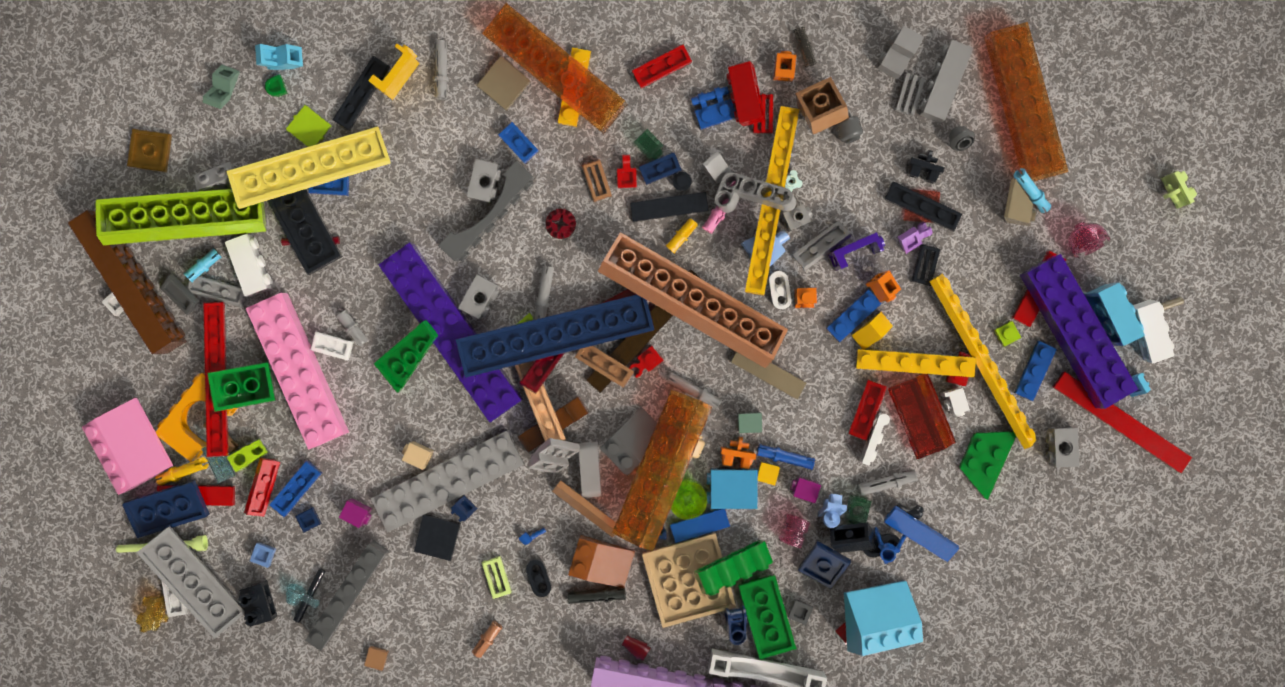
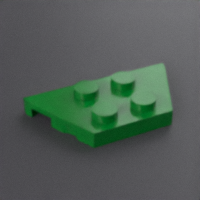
M1014 431L974 433L958 467L980 492L981 496L987 500L1015 441L1016 434Z

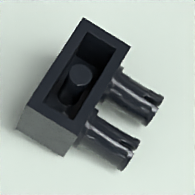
M267 580L247 585L239 590L238 600L240 601V606L245 609L244 620H246V625L250 627L272 621L278 616Z

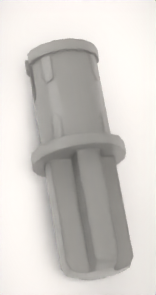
M347 310L342 311L336 316L346 329L345 332L350 334L358 346H362L368 341L367 337L358 327L359 324L355 323L347 313Z

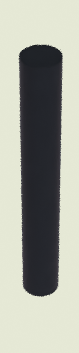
M318 569L293 619L295 622H301L326 572L325 570Z

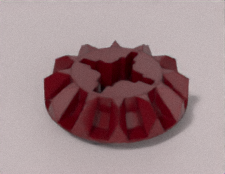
M560 208L549 213L545 225L552 237L565 239L574 232L576 220L570 211ZM563 216V222L568 226H562L558 232V225L553 221H559Z

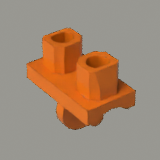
M741 436L738 437V441L730 440V446L736 447V449L721 447L722 465L732 466L735 456L741 457L740 468L750 469L753 460L756 459L755 452L741 450V448L749 449V443H744Z

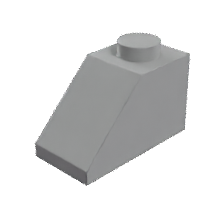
M718 151L706 160L701 168L715 186L721 183L725 174L732 172Z

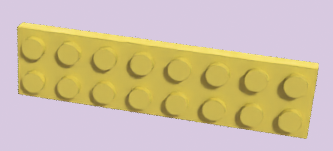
M374 127L226 172L236 204L240 209L390 164L391 162L379 127Z

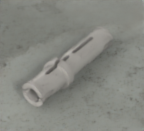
M445 40L435 41V76L433 81L435 82V99L437 100L447 99V83L449 78L447 77V41Z
M542 266L538 299L535 301L536 311L534 320L545 318L547 308L550 307L548 302L554 267Z
M674 372L671 373L666 382L697 398L698 402H704L716 410L723 400L709 393L708 389H702L676 375Z
M913 469L901 474L893 473V476L859 484L858 486L861 496L893 487L900 488L904 484L917 482L918 478L916 471Z

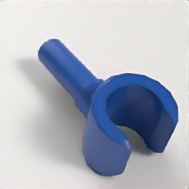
M542 528L531 536L525 532L519 537V540L522 544L528 545L533 539L546 531Z

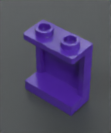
M876 232L829 253L828 256L834 270L838 271L848 267L844 255L866 245H870L873 254L884 251L883 246H885L882 236H878Z

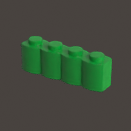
M758 540L694 571V575L701 592L713 596L719 593V589L724 586L725 588L734 586L740 578L745 580L752 577V573L757 570L761 572L768 569L773 560L766 542Z

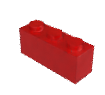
M748 61L728 67L729 73L726 76L728 84L732 85L733 92L730 93L732 103L736 105L737 111H734L736 122H739L744 127L766 121L754 64Z

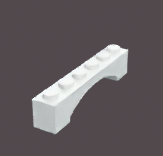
M717 649L711 650L708 664L709 674L723 677L752 678L787 687H825L827 682L824 671Z

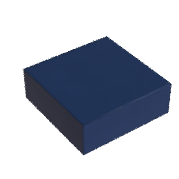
M314 507L295 516L303 533L322 524Z

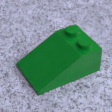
M268 362L207 373L215 412L276 401L270 364Z

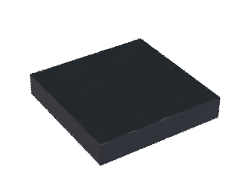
M424 514L414 552L451 561L461 523Z

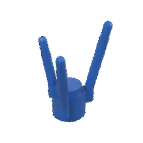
M875 527L874 531L879 544L878 547L880 548V557L885 564H888V562L895 560L896 553L900 552L906 536L902 535L897 546L890 543L884 544L878 528Z

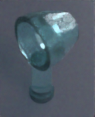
M289 584L287 586L286 602L288 604L297 605L302 600L314 609L318 607L320 600L306 594L304 587L297 584Z

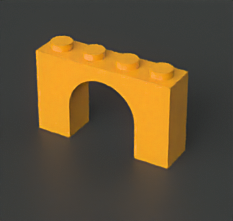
M199 373L194 377L192 386L181 394L180 397L182 399L178 404L176 403L170 408L168 417L161 420L157 425V436L190 462L199 459L206 450V442L191 431L187 422V415L191 406L198 401H205V373ZM238 408L228 409L227 416H232Z

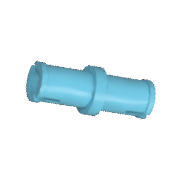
M213 248L202 259H197V263L183 274L191 282H194L203 272H208V268L222 257Z

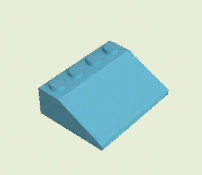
M907 581L844 592L848 652L865 656L923 642L922 621Z

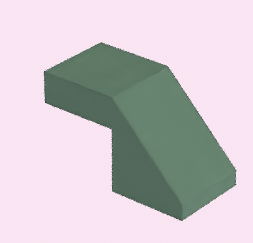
M221 65L212 74V87L203 96V103L222 109L231 98L240 71Z

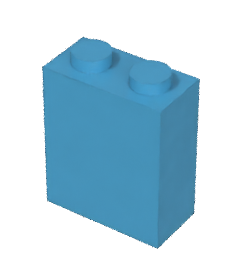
M710 468V473H707V485H710V492H707V504H710L711 509H757L758 470L756 468Z

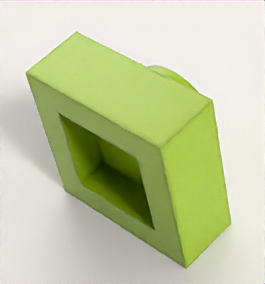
M1009 321L994 330L1003 347L1022 338L1013 321Z

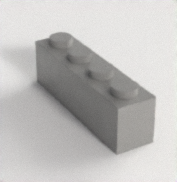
M951 40L947 45L944 44L940 52L942 56L941 62H937L933 70L935 77L933 81H929L926 88L928 95L920 103V116L940 124L946 120L974 48L955 40Z

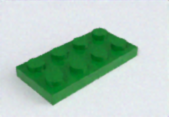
M775 574L738 584L759 659L797 649Z

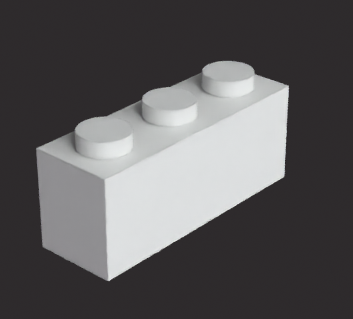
M245 234L226 241L225 245L244 296L252 297L271 290L270 284H272V279L265 271L264 266H266L263 256L259 255L257 239L252 235Z
M1150 299L1133 305L1136 318L1144 327L1143 332L1145 336L1138 339L1143 360L1153 364L1173 357L1174 344L1169 338V326L1164 320L1162 304L1159 301Z

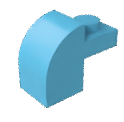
M263 44L255 45L256 65L266 66L270 70L295 69L303 66L302 47L289 44L278 47Z

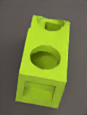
M259 439L228 456L227 459L235 472H240L266 455L268 451Z

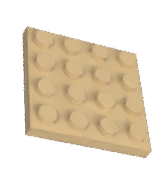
M716 533L642 553L663 628L722 612L725 608H736L731 587L725 588L724 586L719 589V593L709 596L701 592L694 575V571L722 558Z

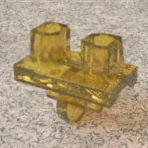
M145 596L142 606L146 607V611L140 613L136 619V623L141 626L139 631L143 633L149 630L156 631L161 626V623L168 622L169 617L164 614L166 610L164 596Z

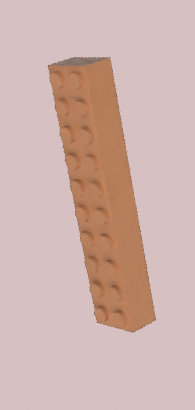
M621 232L598 270L599 273L764 368L774 360L788 331L787 328Z

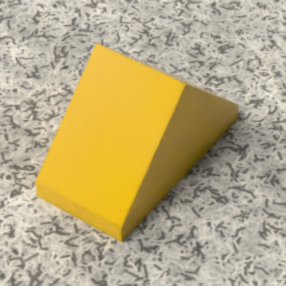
M879 312L851 336L865 350L882 339L893 325L882 312Z

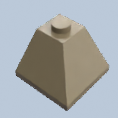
M1011 178L1004 214L1006 223L1031 226V221L1035 222L1037 210H1034L1033 203L1016 179Z

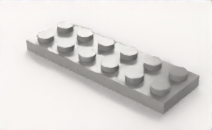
M170 526L137 552L214 639L244 615L245 609L240 606L239 602Z

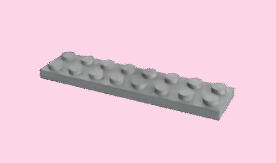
M507 430L372 497L371 501L388 533L523 466L524 462Z

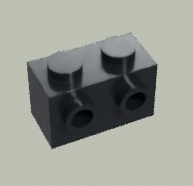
M868 522L839 525L835 528H830L831 546L839 553L875 549L874 531Z

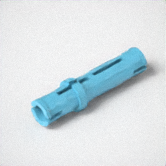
M1020 169L1022 174L1019 170H1016L1013 176L1028 194L1030 201L1037 206L1041 213H1045L1044 209L1048 212L1051 204L1045 198L1044 192L1038 189L1025 169Z

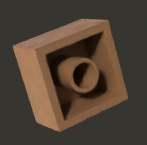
M831 77L795 93L798 107L813 135L849 118L847 105Z

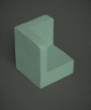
M761 412L737 413L739 433L762 432Z

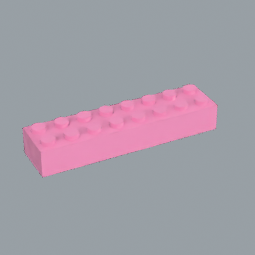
M279 293L247 307L246 311L308 450L349 433L314 352L310 350L311 345L288 293Z

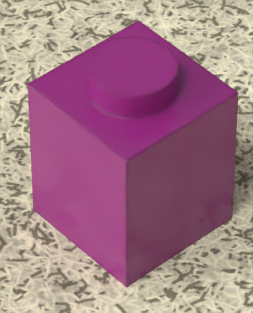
M797 476L796 480L793 479L790 486L791 494L794 497L816 504L821 484Z
M351 498L347 500L339 518L360 528L364 524L367 525L372 517L370 514L372 508Z

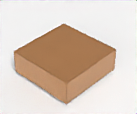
M370 646L364 666L383 671L389 651Z

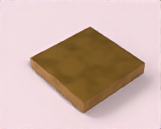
M132 129L127 167L167 173L172 135Z

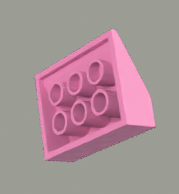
M137 398L95 418L82 427L118 495L140 486L173 466Z

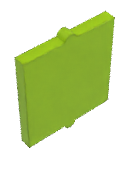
M304 105L299 113L293 116L294 119L286 130L307 147L317 145L320 140H323V136L332 125L308 106Z

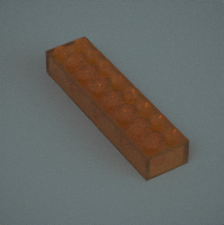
M507 3L483 31L482 34L491 43L603 135L627 107V102Z
M1028 22L990 32L984 37L1019 169H1025L1033 182L1069 172Z
M671 389L612 531L613 534L640 548L654 550L713 406Z

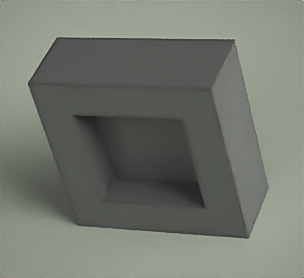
M794 599L788 613V618L806 625L813 606Z

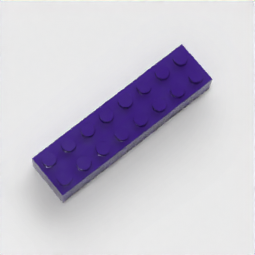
M1061 254L1054 255L1020 274L1022 281L1032 295L1095 408L1106 409L1139 390Z

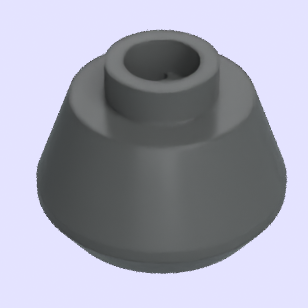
M965 126L953 128L949 135L951 149L955 151L968 149L974 143L975 133Z

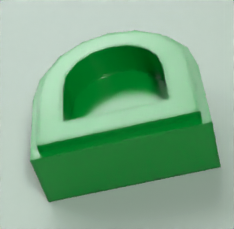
M282 75L273 76L265 82V90L269 95L280 97L288 94Z

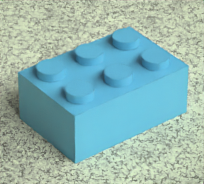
M1120 282L1104 284L1084 294L1113 346H1125L1145 336L1143 324L1137 320L1135 308L1126 297L1127 291Z

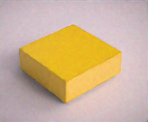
M761 462L758 471V481L775 486L780 467Z

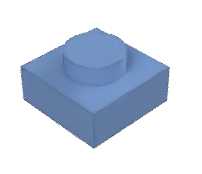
M260 542L256 543L250 562L266 568L270 567L276 548Z

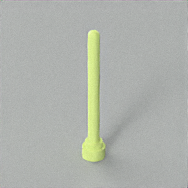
M206 535L196 536L192 540L184 541L189 548L196 549V551H206L208 548V538ZM148 543L118 545L116 552H138Z

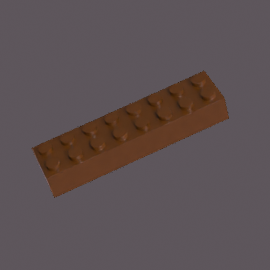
M86 210L69 221V226L151 354H169L186 343L184 331L177 327L174 322L175 317L164 307V300L153 290L154 284L144 276V269L134 260L132 250L125 246V244L103 245L96 234V212Z

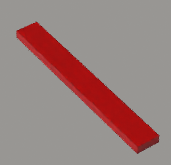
M203 303L207 457L228 456L227 410L214 411L207 374L226 370L225 303Z
M1062 372L1052 388L1178 473L1182 474L1192 459L1191 456L1114 404L1106 409L1095 408L1081 382L1068 373Z

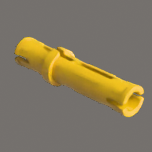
M201 457L179 467H171L168 471L156 475L155 479L162 477V479L156 482L160 486L171 481L177 482L182 477L207 469L209 464H202L208 462L205 457Z

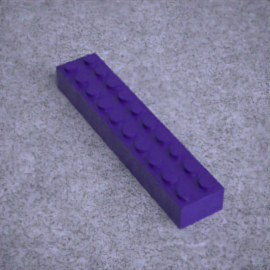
M409 242L378 264L417 321L421 324L427 320L436 331L438 336L433 342L489 422L494 421L523 400L503 369L465 378L456 339L476 335L477 332L413 243Z

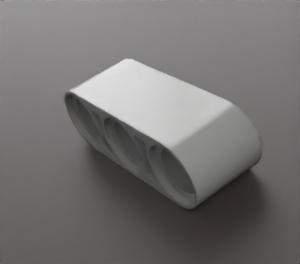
M598 441L579 443L582 497H602Z

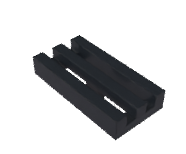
M921 244L911 282L931 286L930 281L933 279L941 249ZM926 249L927 253L924 260L920 279H917L924 251ZM931 251H933L935 253L930 267L927 281H925L924 278L927 266L929 263Z

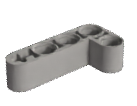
M732 172L724 175L715 195V203L724 213L732 212L736 208L739 198L783 211L793 210L797 203L793 193L787 188ZM736 181L734 186L729 187L731 182ZM754 186L751 192H747L749 187ZM767 192H772L769 197H764ZM725 199H729L728 203L722 205Z

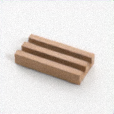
M600 159L582 165L593 201L597 202L598 200L612 197ZM595 165L599 167L607 191L606 194H603ZM589 167L591 168V171H592V174H593V177H594V180H595V183H596V186H597V189H598V192H599V195H600V196H597V197H596V195H595V192H594V189H593V186H592V183H591V180H590V177H589V174H588V171H587V168H589Z

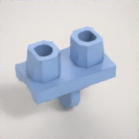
M830 494L829 499L824 500L823 507L818 511V517L823 516V522L829 528L837 527L840 523V516L847 511V505H842V495Z

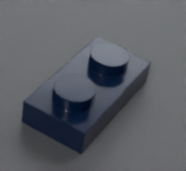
M675 152L639 166L646 185L682 171Z

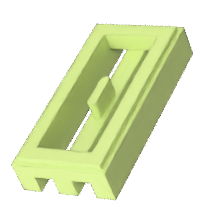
M501 556L482 561L492 598L511 594L512 591ZM495 562L498 563L506 591H503ZM489 564H491L499 593H496L494 584L488 569Z

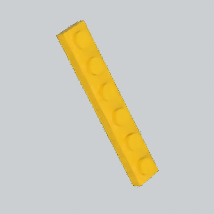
M858 349L856 369L974 377L976 358Z

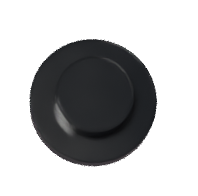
M679 172L673 177V186L677 190L686 191L690 188L692 179L688 173Z

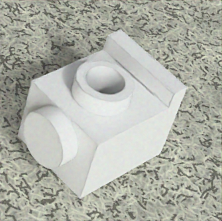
M957 387L940 392V395L946 398L944 400L945 408L953 414V418L963 416L965 411L970 410L963 388Z

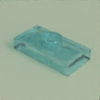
M206 447L202 448L218 483L236 476L227 456L207 457Z

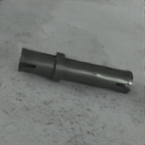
M604 587V589L568 592V604L598 601L609 603V601L626 600L625 587L614 589Z

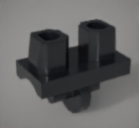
M928 150L926 154L919 153V159L911 157L910 160H907L906 164L908 166L907 176L918 178L920 171L923 170L927 172L924 181L931 184L936 183L939 175L944 172L945 167L936 165L938 158L932 157V150Z

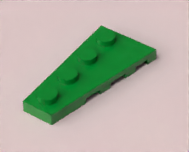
M427 320L419 324L374 363L397 393L404 388L438 336Z

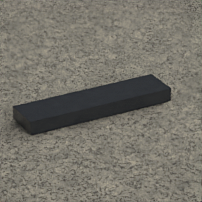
M372 56L334 116L333 121L350 131L377 89L369 82V79L374 75L382 81L390 66Z
M894 181L891 182L884 197V200L952 232L955 231L962 216V213Z
M706 192L630 203L633 222L709 211Z

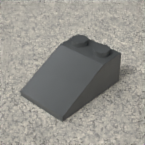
M640 407L600 447V450L628 476L668 433Z

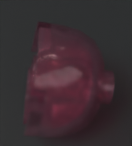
M1080 222L1074 226L1075 230L1070 233L1068 245L1073 256L1079 258L1078 254L1086 252V256L1105 246L1103 242L1106 239L1109 242L1110 236L1105 228L1098 223Z

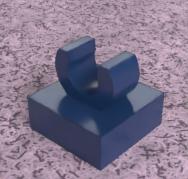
M463 496L451 507V514L456 513L460 517L458 521L465 522L478 508L466 496Z

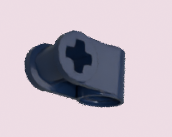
M745 606L730 610L725 608L726 632L729 640L734 645H740L745 642L747 637V613Z

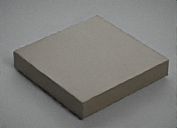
M500 56L476 86L507 111L531 81Z

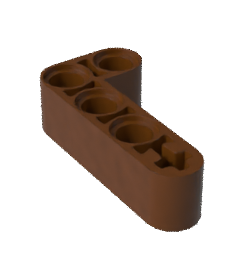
M580 396L555 411L562 430L590 412ZM538 423L518 436V439L528 453L545 442Z

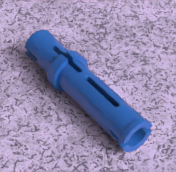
M759 444L756 456L772 459L773 462L780 461L813 470L815 458L780 450V447L773 448Z

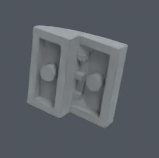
M549 438L535 451L527 467L528 469L558 473L569 466L568 458L578 453L580 446L578 443Z

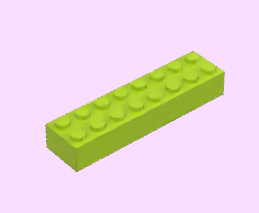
M232 189L96 200V234L103 245L266 232L264 202L239 209Z

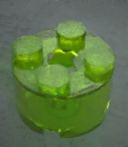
M682 478L670 488L668 494L669 506L677 517L690 520L703 514L707 507V495L704 487L698 481ZM691 495L692 501L685 503L683 497Z

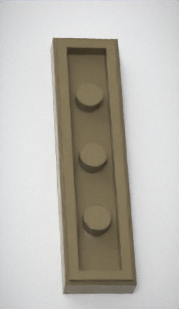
M738 352L734 354L731 363L797 400L807 384L772 363L764 368Z

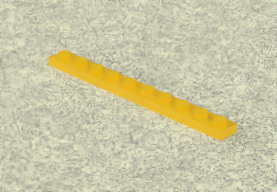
M780 107L766 179L767 183L785 188L800 109ZM767 192L764 197H769L772 192ZM763 204L761 205L745 292L764 296L780 210Z
M943 273L936 276L930 281L934 291L972 357L976 358L978 369L1024 449L1030 448L1036 441L1035 432L1027 424L1025 414L1019 410L1017 401L1010 394L1005 379L1001 378L996 363L988 355V349L982 344L978 331L970 323L968 313L963 310L959 297L952 291L950 281Z

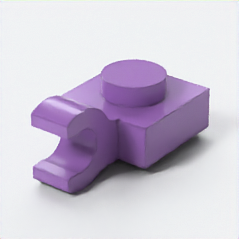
M922 222L917 226V229L913 227L898 236V240L902 250L907 254L922 244L921 240L930 236L933 232L931 227L927 228L926 222Z

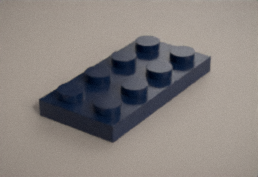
M195 480L131 499L122 504L137 538L163 531L169 526L173 528L210 515Z

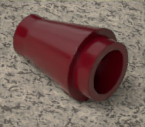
M628 635L622 643V646L637 660L644 661L651 649L648 643Z

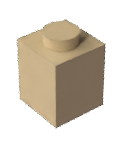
M412 441L403 448L402 454L404 456L402 461L423 470L427 467L434 450Z

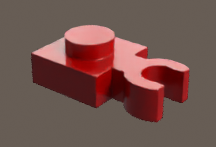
M651 346L637 357L640 362L632 364L629 369L637 367L639 373L635 377L638 378L642 375L645 368L650 372L664 360L654 347Z

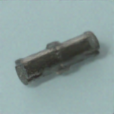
M802 26L801 29L800 27L794 29L793 33L798 44L797 50L801 53L805 68L815 65L817 62L811 49L813 45L808 40L805 27Z

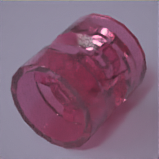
M787 514L784 521L786 527L781 529L778 540L793 547L802 548L805 540L803 535L808 532L811 522L795 515Z

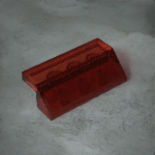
M921 373L888 388L916 459L942 451L956 443L929 374Z

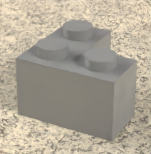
M903 26L900 31L896 29L887 43L889 46L887 52L883 51L877 61L880 63L877 69L897 80L902 75L910 59L915 55L924 36L906 26Z

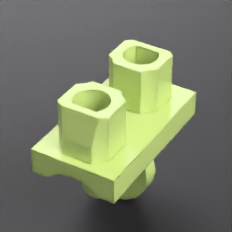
M1176 171L1161 178L1168 192L1163 195V198L1167 199L1170 197L1177 209L1195 202L1193 198L1197 196L1195 189L1192 187L1187 188L1185 181L1188 179L1185 171Z

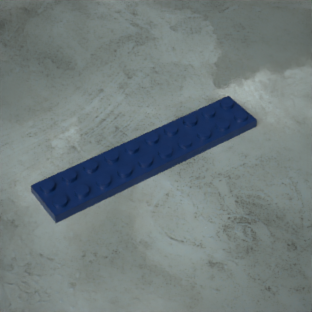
M633 295L456 339L464 375L467 378L654 331V326L647 300L639 295Z

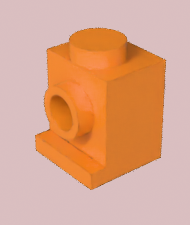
M790 51L777 53L773 80L793 81L796 55H793ZM786 64L788 69H782L781 65Z
M889 270L878 273L866 283V286L872 289L879 302L886 301L888 303L896 298L895 294L901 290Z
M816 288L794 289L795 308H814V304L817 303Z

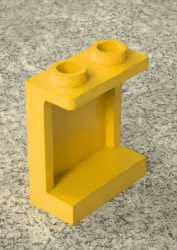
M396 43L394 46L402 56L383 81L374 75L369 79L372 85L392 100L420 64L416 60L417 55L405 44L401 47Z

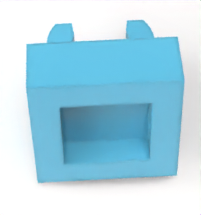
M1144 373L1131 376L1139 389L1130 394L1131 397L1146 394L1151 390L1149 382H1146L1143 377Z

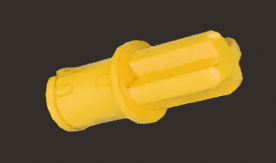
M688 219L679 231L676 230L675 236L665 246L675 254L684 241H688L687 238L698 224L693 219Z

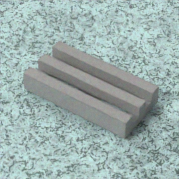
M910 73L905 74L895 111L910 116L915 115L925 78H919L916 75H910ZM909 79H910V80H912V82H911V86H910V89H909V92H908V96H907V99H906V102H905V106H904V109H903V108H901V104H902V101H903V98H904V94H905V91H906V88H907L908 81H909ZM917 81L919 82L911 107V111H909V104Z

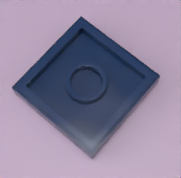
M817 541L799 565L798 571L832 589L850 565L851 559Z

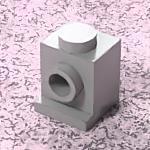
M804 204L781 214L788 232L810 223V218L813 217L810 208L805 207ZM797 213L802 215L801 220L796 219L795 215Z

